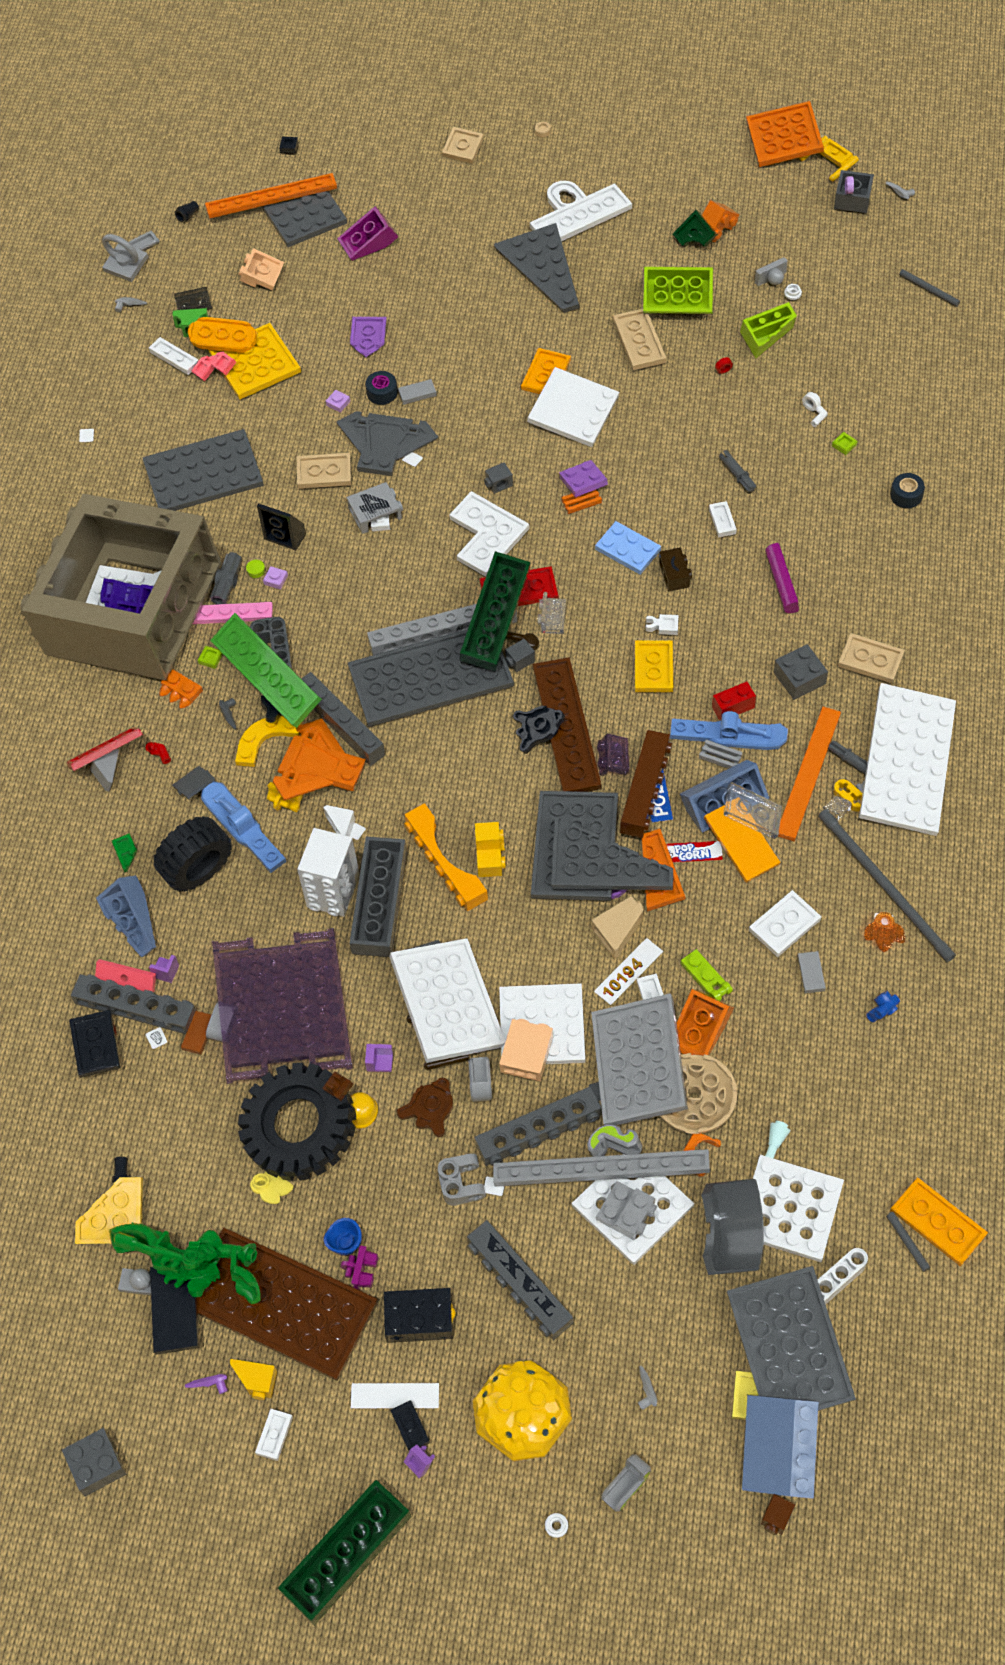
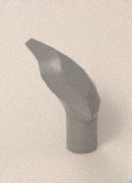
M886 182L901 198L909 199L910 196L915 195L914 189L905 190L894 183Z
M122 297L115 300V303H117L115 311L121 312L123 305H144L147 302L136 298Z
M639 1366L643 1390L647 1397L639 1401L638 1404L644 1410L650 1405H657V1396L648 1374L642 1366Z

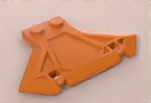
M322 718L299 725L297 732L301 736L293 737L278 768V772L282 776H275L273 779V784L285 801L330 785L354 791L365 766L366 759L346 754Z

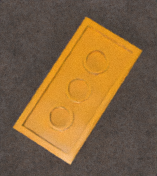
M739 798L704 816L708 826L746 883L780 865L781 862Z
M918 1177L890 1209L897 1217L960 1267L988 1234L986 1230Z

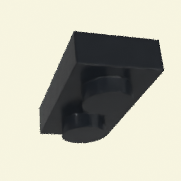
M411 1400L390 1410L408 1451L415 1445L422 1447L430 1444Z

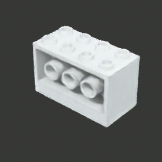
M313 828L297 869L306 906L313 911L320 910L332 916L340 915L345 917L360 877L353 839L349 836Z

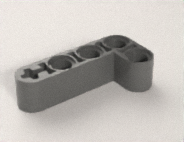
M271 617L253 621L250 627L266 643H271L272 650L292 669L288 634L284 619L281 617Z

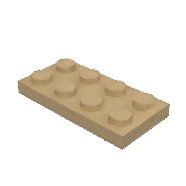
M643 309L613 315V322L633 370L666 363L665 353L648 313H643Z

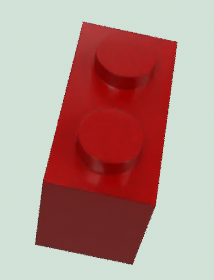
M746 681L713 695L712 709L719 721H721L724 712L732 711L739 715L754 709L756 695Z

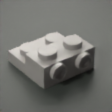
M616 1181L596 1215V1220L635 1240L637 1234L641 1236L647 1225L644 1222L647 1217H652L657 1208L655 1198L637 1188L634 1190Z

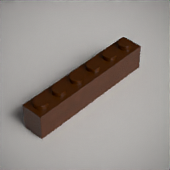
M647 730L620 822V833L643 838L645 831H649L651 823L649 815L654 814L655 804L653 801L658 799L660 788L657 787L658 784L662 785L664 773H662V769L667 768L668 758L666 755L670 754L673 743L669 742L670 734Z

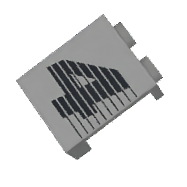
M387 482L347 497L348 509L362 534L369 532L368 522L395 513L398 520L402 519V504L395 499V491L393 488H389Z

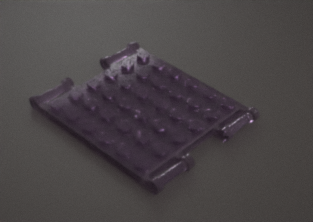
M328 928L327 931L302 934L293 932L295 945L254 949L253 937H248L247 940L221 943L212 941L227 1084L238 1080L261 1078L268 1073L267 1064L309 1059V1063L319 1065L322 1070L352 1069L334 928ZM321 939H328V940H329V941H323V942H314V943L301 944V942H303V941H312V940H321ZM248 948V950L219 953L222 950ZM344 1055L345 1058L343 1060L316 1063L315 1059ZM261 1065L259 1070L232 1073V1068Z

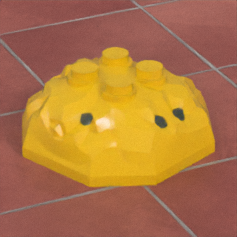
M532 1360L500 1364L472 1400L477 1435L512 1461L545 1457L572 1421L567 1386Z

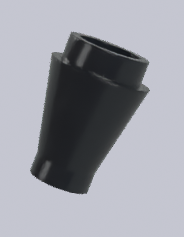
M192 201L177 207L175 211L176 218L180 222H187L199 209L197 202Z

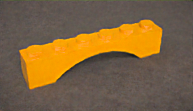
M424 803L404 814L406 830L408 833H413L417 846L425 850L424 854L427 860L434 863V868L439 877H444L448 890L456 894L455 898L461 907L464 906L469 911L487 901V890L476 875L456 868L442 855L435 840V817Z

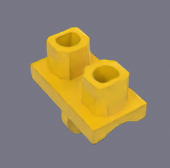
M273 782L268 784L267 800L273 802L275 810L278 811L282 807L294 812L300 810V802L303 795L284 801Z

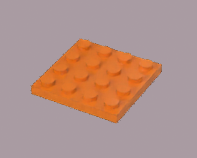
M810 101L746 116L759 167L824 152V146Z

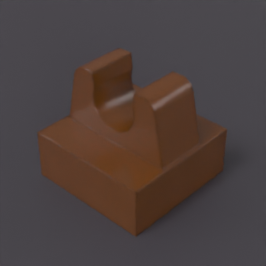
M335 1071L322 1089L337 1100L342 1101L353 1086V1083Z

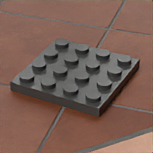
M328 191L261 206L287 247L347 224V218Z

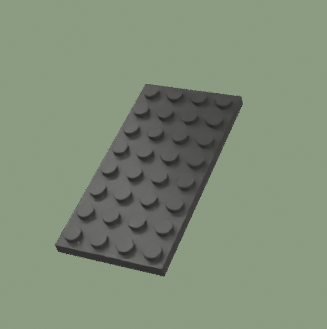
M467 629L347 663L367 725L370 727L513 687L514 681L503 652L495 672L460 661V651L468 631Z

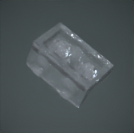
M544 592L543 599L539 600V610H542V614H538V625H541V633L564 634L566 599L548 598L547 592Z

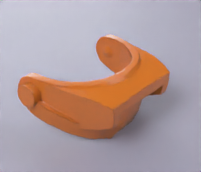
M692 1134L683 1151L695 1150V1147L701 1142L720 1147L721 1141L716 1138L712 1139L704 1134ZM701 1173V1174H696V1175L702 1177V1176H704L706 1173Z

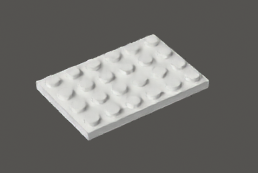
M468 939L390 953L389 957L426 1063L505 1046L506 1041Z

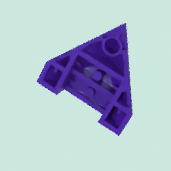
M104 578L100 599L105 607L140 614L154 586L129 584Z

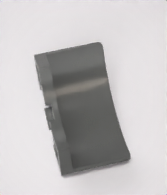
M756 1179L706 1184L701 1196L705 1209L706 1223H710V1234H706V1244L703 1253L708 1275L759 1270L763 1255L764 1226L760 1193Z

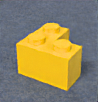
M499 822L475 823L478 877L502 876V868H506L505 856H501V851H505L503 829H499Z

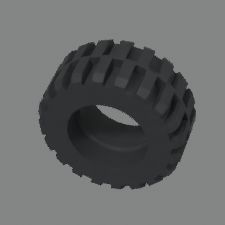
M205 816L194 817L193 820L189 819L184 824L177 826L173 832L171 831L166 839L162 840L160 847H157L156 854L154 855V868L174 890L188 891V889H195L196 886H201L205 881L214 877L213 875L221 870L222 865H225L227 857H230L232 850L231 839L212 818Z

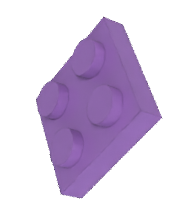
M592 460L559 472L560 479L575 497L608 485L607 478Z

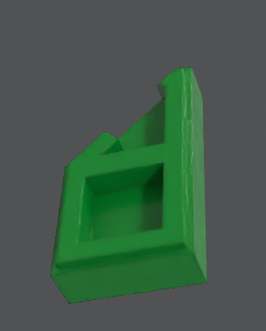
M130 833L111 840L124 873L128 871L137 854Z

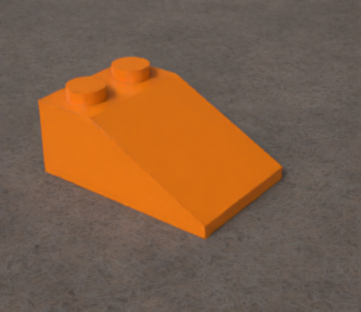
M692 989L676 1023L680 1053L702 1056L705 1054L709 1056L723 1032L734 1007L699 990Z

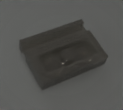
M207 287L174 293L177 310L212 309Z

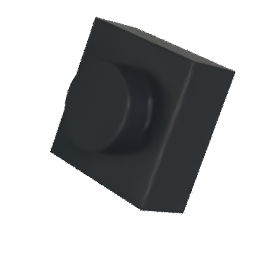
M282 136L279 147L280 153L296 154L298 137Z

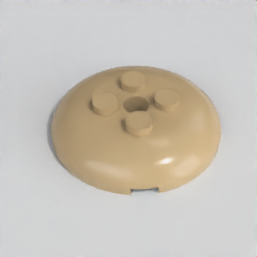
M691 1053L682 1054L681 1061L688 1109L660 1115V1117L669 1126L681 1132L701 1134L713 1131L722 1126L735 1109L737 1086L734 1077L723 1063L705 1054L704 1056L691 1055ZM691 1093H697L699 1095V1098L689 1097V1095Z

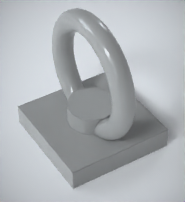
M107 234L102 239L104 248L110 254L102 267L103 271L132 282L148 259L147 252L134 248L128 241L114 234ZM109 241L118 243L115 249L112 248Z

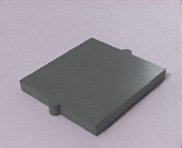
M198 766L172 786L178 791L179 795L190 799L215 781V778L208 770Z

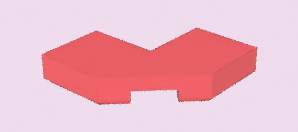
M219 352L214 356L201 357L191 372L205 382L215 368L224 375H227L236 364V361L226 353Z

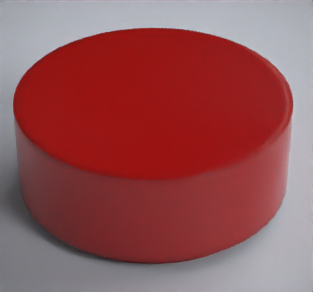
M729 357L722 358L715 364V369L719 374H724L733 367Z

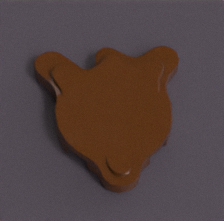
M439 1078L429 1085H421L414 1092L411 1101L397 1110L398 1118L405 1120L416 1117L415 1124L418 1129L429 1128L434 1136L442 1137L445 1134L444 1123L453 1110V1098L450 1092L449 1080Z

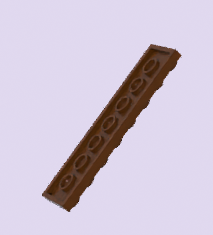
M570 657L532 664L541 705L554 710H561L565 714V719L560 725L558 732L550 740L562 791L586 792L602 789Z

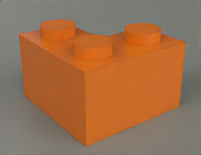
M710 200L702 216L718 234L712 240V242L716 243L721 237L724 228L731 230L737 224L740 214L724 204Z

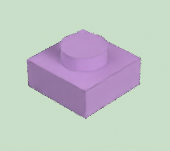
M335 390L326 400V406L341 413L349 404L350 397Z
M270 566L263 579L264 585L281 590L288 577V573L285 570Z

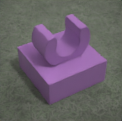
M415 1445L410 1449L404 1463L418 1478H421L426 1474L435 1456L431 1455L428 1457L425 1454L426 1446L419 1447Z

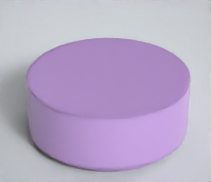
M853 176L845 178V193L853 194L854 179Z

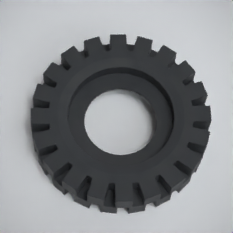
M303 1062L293 1063L292 1069H289L285 1064L276 1068L277 1075L273 1076L268 1072L262 1076L261 1079L264 1084L261 1087L256 1083L251 1087L249 1093L253 1096L252 1099L244 1098L241 1105L245 1114H239L238 1125L242 1130L238 1131L240 1141L245 1145L243 1147L244 1150L262 1170L264 1169L268 1174L276 1178L279 1175L283 1180L293 1181L294 1176H296L301 1181L310 1179L311 1172H314L317 1176L326 1172L325 1164L329 1162L334 1166L340 1160L337 1153L339 1151L346 1153L351 1144L347 1137H354L356 1126L352 1123V1120H356V1110L351 1105L353 1100L349 1093L345 1095L342 1101H339L322 1089L332 1076V1073L327 1069L322 1070L319 1065L311 1063L306 1067ZM292 1100H308L315 1105L319 1115L315 1131L307 1139L300 1142L291 1143L282 1140L275 1130V1118L278 1111Z

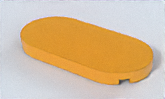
M201 317L197 321L192 322L188 328L190 342L201 349L242 353L252 349L257 342L255 328L246 321Z

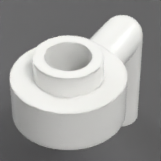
M808 392L802 398L803 405L808 410L818 413L811 421V425L816 427L828 413L821 406L820 397L816 393Z

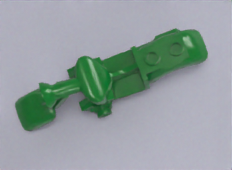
M132 1222L131 1224L119 1225L109 1230L112 1246L117 1253L138 1251L147 1254L151 1258L153 1268L157 1270V1273L165 1275V1284L174 1279L177 1280L174 1287L178 1288L184 1281L190 1280L187 1288L192 1297L202 1296L205 1288L209 1287L212 1281L215 1282L216 1279L220 1278V1272L217 1268L220 1259L231 1258L230 1272L232 1281H235L236 1292L243 1296L250 1304H256L261 1299L259 1285L255 1276L249 1270L238 1266V1260H241L245 1267H248L256 1260L257 1246L255 1243H249L244 1246L223 1244L217 1232L207 1230L197 1241H189L186 1250H181L171 1244L168 1231H156L144 1224Z

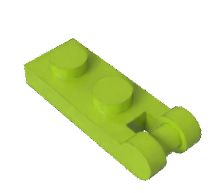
M697 949L680 961L684 969L709 996L722 1000V996L733 992L731 985L718 974ZM718 985L720 988L715 990L714 987Z

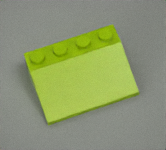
M644 267L643 313L712 314L713 267Z

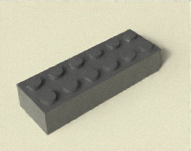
M367 836L365 838L349 943L352 954L389 957L390 953L393 952L407 855L405 839Z

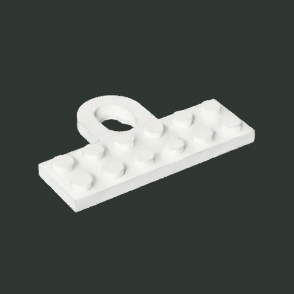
M558 181L553 183L547 191L548 202L555 211L530 222V228L533 231L556 223L561 241L632 209V203L615 183L586 196L575 183ZM568 192L574 197L575 201L570 204L563 203L560 200L559 193Z

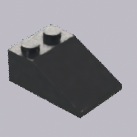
M258 503L257 509L264 540L296 551L306 535L304 523L291 514Z

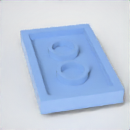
M615 521L597 542L595 550L641 575L661 551V546Z

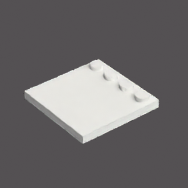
M555 367L530 412L527 422L593 447L619 397V392Z

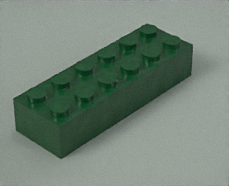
M497 551L494 552L460 651V661L496 671L530 571L531 562Z
M375 1480L280 1584L278 1590L315 1626L412 1517L410 1511Z

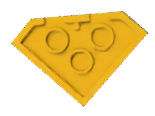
M120 1177L76 1221L75 1244H112L109 1234L110 1229L119 1225L131 1224L132 1222L142 1224L143 1177Z

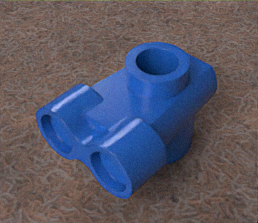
M888 990L877 996L874 1001L878 1006L866 1014L868 1020L875 1022L898 1010L896 1006L900 1002L898 996L895 994L891 996Z

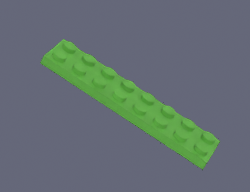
M236 613L230 617L210 640L294 727L297 728L322 700Z

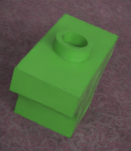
M207 308L173 311L175 328H181L184 337H189L188 328L192 322L197 321L201 317H209Z

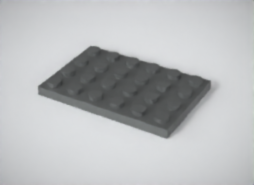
M245 429L142 457L158 508L176 511L264 486Z
M540 791L531 898L611 901L612 889H552L555 817H560L561 820L567 823H574L582 829H587L600 835L601 838L609 842H615L618 793Z
M813 1266L727 1291L758 1396L818 1401V1411L856 1400Z

